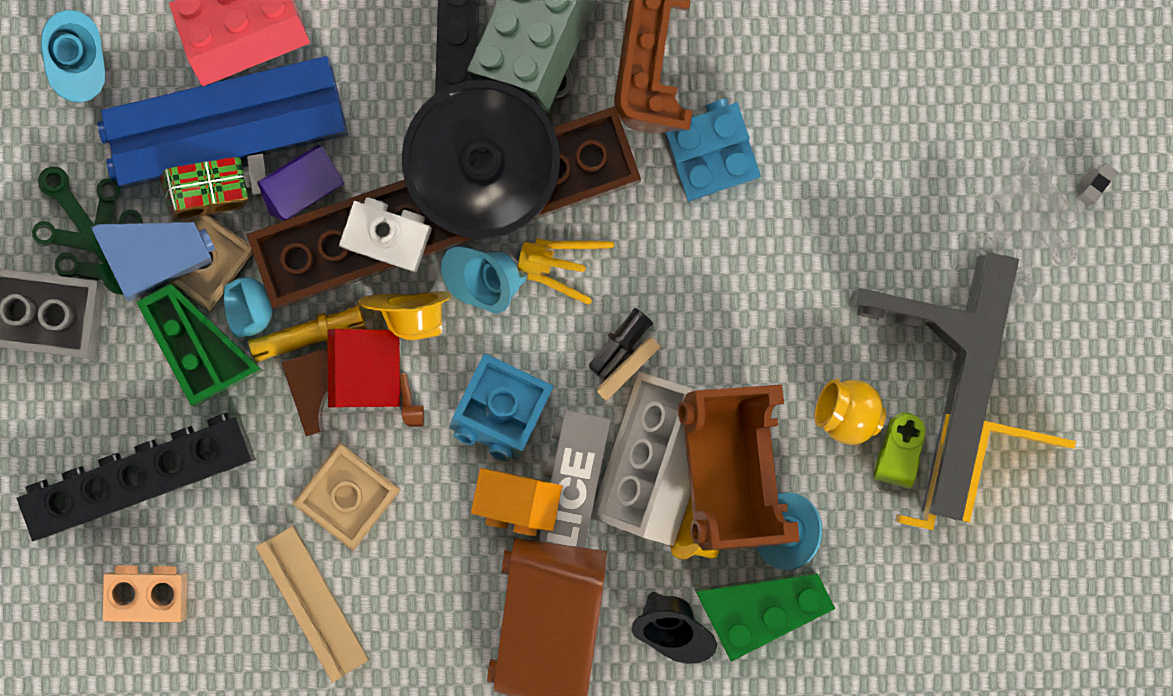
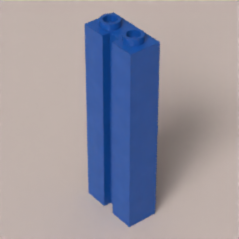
M328 56L211 83L203 87L199 86L100 110L103 120L97 122L102 143H110L112 158L106 159L109 176L112 181H117L118 186L124 189L159 181L162 172L172 167L231 157H240L242 161L248 159L247 156L267 155L348 135L331 60Z

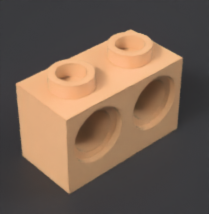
M115 565V572L103 574V621L182 622L186 620L187 573H177V566H153V573L138 572V565ZM122 582L129 583L134 588L135 597L131 603L122 602L117 595L118 586ZM160 583L170 585L174 591V597L170 604H164L156 597V588Z

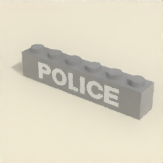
M565 410L564 417L556 416L552 439L559 440L556 455L548 454L544 477L551 478L550 483L563 486L554 530H537L536 536H531V540L585 548L611 419Z

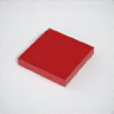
M327 329L328 407H400V337L390 330Z

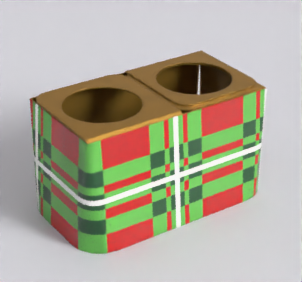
M240 157L168 168L162 172L159 180L171 221L242 209L248 200Z

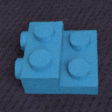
M727 98L707 104L705 105L706 113L691 117L690 130L664 132L687 202L761 178L738 102L729 105Z
M484 353L451 419L449 429L454 430V437L464 444L474 445L477 441L489 447V454L500 461L509 462L511 458L519 461L554 386Z

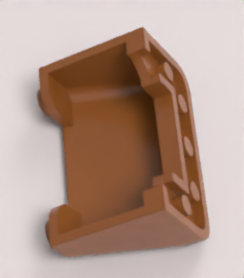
M629 0L614 104L622 122L630 129L651 134L690 130L692 110L684 109L677 103L675 95L677 94L678 87L660 84L671 8L687 10L690 7V0Z
M782 385L695 390L687 393L683 401L679 403L678 417L681 424L684 425L694 518L691 523V536L694 543H698L699 547L704 551L776 546L800 541L798 522H787L782 515L783 512H788L787 504H778L770 428L778 426V419L771 418V415L776 405L784 404Z
M514 538L512 551L504 550L501 573L509 574L499 651L497 660L490 659L487 682L494 683L493 691L506 696H588L607 551Z

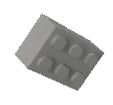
M0 269V347L96 359L105 292L104 283L93 280Z

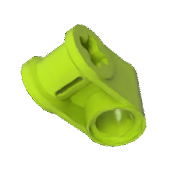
M901 412L891 418L883 446L879 451L873 475L874 480L912 489L918 472L920 453L926 434L924 422L919 417L908 412ZM907 420H911L910 424L916 429V433L914 436L908 435L906 441L902 440V434L897 432L898 425H906Z

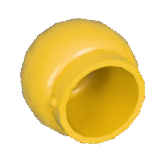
M836 378L829 381L822 389L815 406L814 418L817 427L823 428L834 440L844 444L859 445L870 439L871 436H876L881 431L886 419V409L882 405L880 394L872 385L860 380H845L841 382L840 379Z

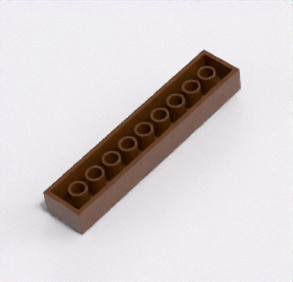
M615 106L553 127L560 151L559 177L547 205L533 220L641 183L639 171ZM405 180L248 233L247 237L271 307L278 310L398 268L380 260L344 249L339 244L354 201L364 204L366 197L388 204L386 212L401 216L403 210H407L426 217L409 194ZM426 217L424 224L432 229L422 259L479 239L466 238L450 233Z

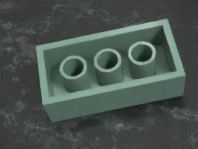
M499 0L467 72L473 80L498 81L513 86L531 97L542 109L549 111L597 0Z

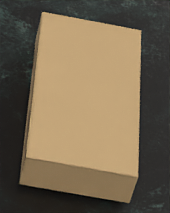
M648 337L597 388V393L607 401L661 346L652 337Z

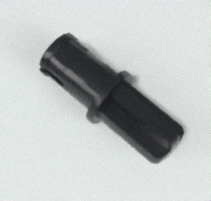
M634 308L614 334L611 332L608 334L610 339L589 363L590 370L601 379H607L627 353L631 355L634 352L631 348L645 331L652 326L653 322L640 310Z

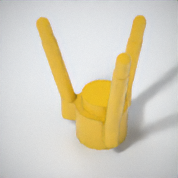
M536 238L535 243L524 241L520 253L518 271L528 273L527 280L540 282L575 300L590 305L592 303L590 297L542 274H550L552 267L578 272L586 270V267L582 264L554 258V251L548 249H611L614 247V242L548 241Z

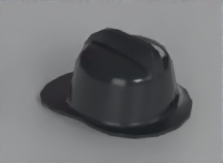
M651 592L647 597L642 615L632 624L631 631L634 637L676 662L686 664L701 663L710 659L716 652L717 642L714 635L695 620L690 604L683 598L663 596L659 593Z

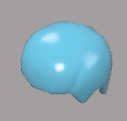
M252 277L236 279L224 286L225 315L233 335L241 338L261 333L268 326L273 311L264 284Z

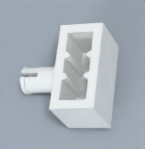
M368 197L365 198L364 204L354 201L339 246L417 273L432 229L424 224L426 217L407 210H403L401 216L386 212L388 204Z

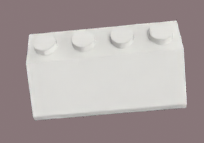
M638 372L591 514L592 519L646 539L674 546L691 495L684 425L681 424L678 417V406L683 401L685 395L695 391V389Z

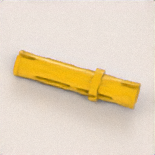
M356 305L355 307L329 315L324 312L318 314L317 319L254 339H248L254 361L258 363L270 357L325 341L327 344V329H366V322L363 313L360 312V306Z

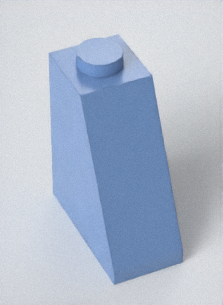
M194 222L98 224L91 228L127 302L211 263L212 259L209 252L215 250L206 229L198 232Z

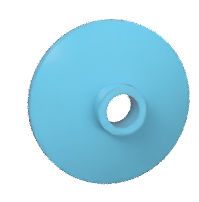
M785 492L777 494L778 504H787L788 512L782 513L787 522H798L800 541L776 546L756 547L762 559L770 566L781 570H794L807 564L816 554L822 538V523L816 507L809 499L797 493Z

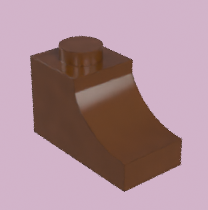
M327 348L282 362L305 436L324 432L322 411L328 396Z

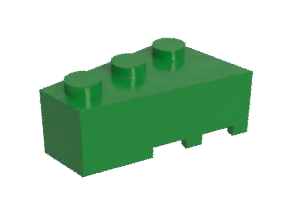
M170 284L136 302L191 406L196 407L264 371L174 285Z
M815 571L694 589L731 662L836 609L818 573Z

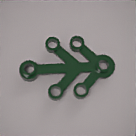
M55 166L44 169L38 177L40 193L47 199L57 200L80 233L55 229L51 223L41 221L35 224L32 229L34 242L42 247L53 244L95 252L103 264L78 261L76 256L71 253L60 254L55 260L57 274L62 277H72L75 275L102 280L110 292L124 295L91 229L98 224L111 223L114 202L120 195V186L110 178L103 179L98 183L96 194L99 202L94 224L70 192L67 173ZM56 175L61 179V184L57 187H50L46 183L47 178ZM103 186H113L116 193L112 197L103 196L101 193ZM131 209L124 211L119 218V224H124L123 221L128 216L135 217L138 224L143 222L141 214ZM41 228H47L51 231L52 235L47 240H41L36 235L37 231ZM64 259H69L74 263V268L66 272L60 269L59 263Z

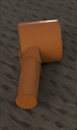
M407 373L400 374V391L403 404L402 419L405 425L409 427H422L424 425V405H412Z

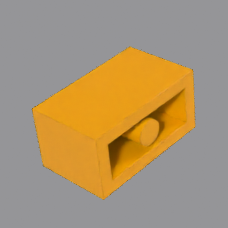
M480 468L471 514L486 517L485 525L507 529L508 523L514 524L513 532L536 536L537 529L553 531L563 485Z

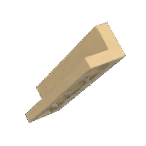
M295 526L256 546L259 555L331 682L337 681L346 673L369 661L370 659Z

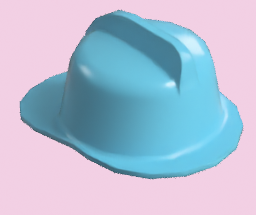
M65 10L54 14L47 20L42 30L40 48L49 85L57 95L67 101L82 103L92 100L101 92L105 83V65L98 28L90 17L80 11Z
M455 246L448 249L442 257L440 267L442 279L447 289L455 298L492 313L498 314L505 311L510 304L511 298L519 290V286L526 281V275L519 272L512 258L503 252H482L465 246Z

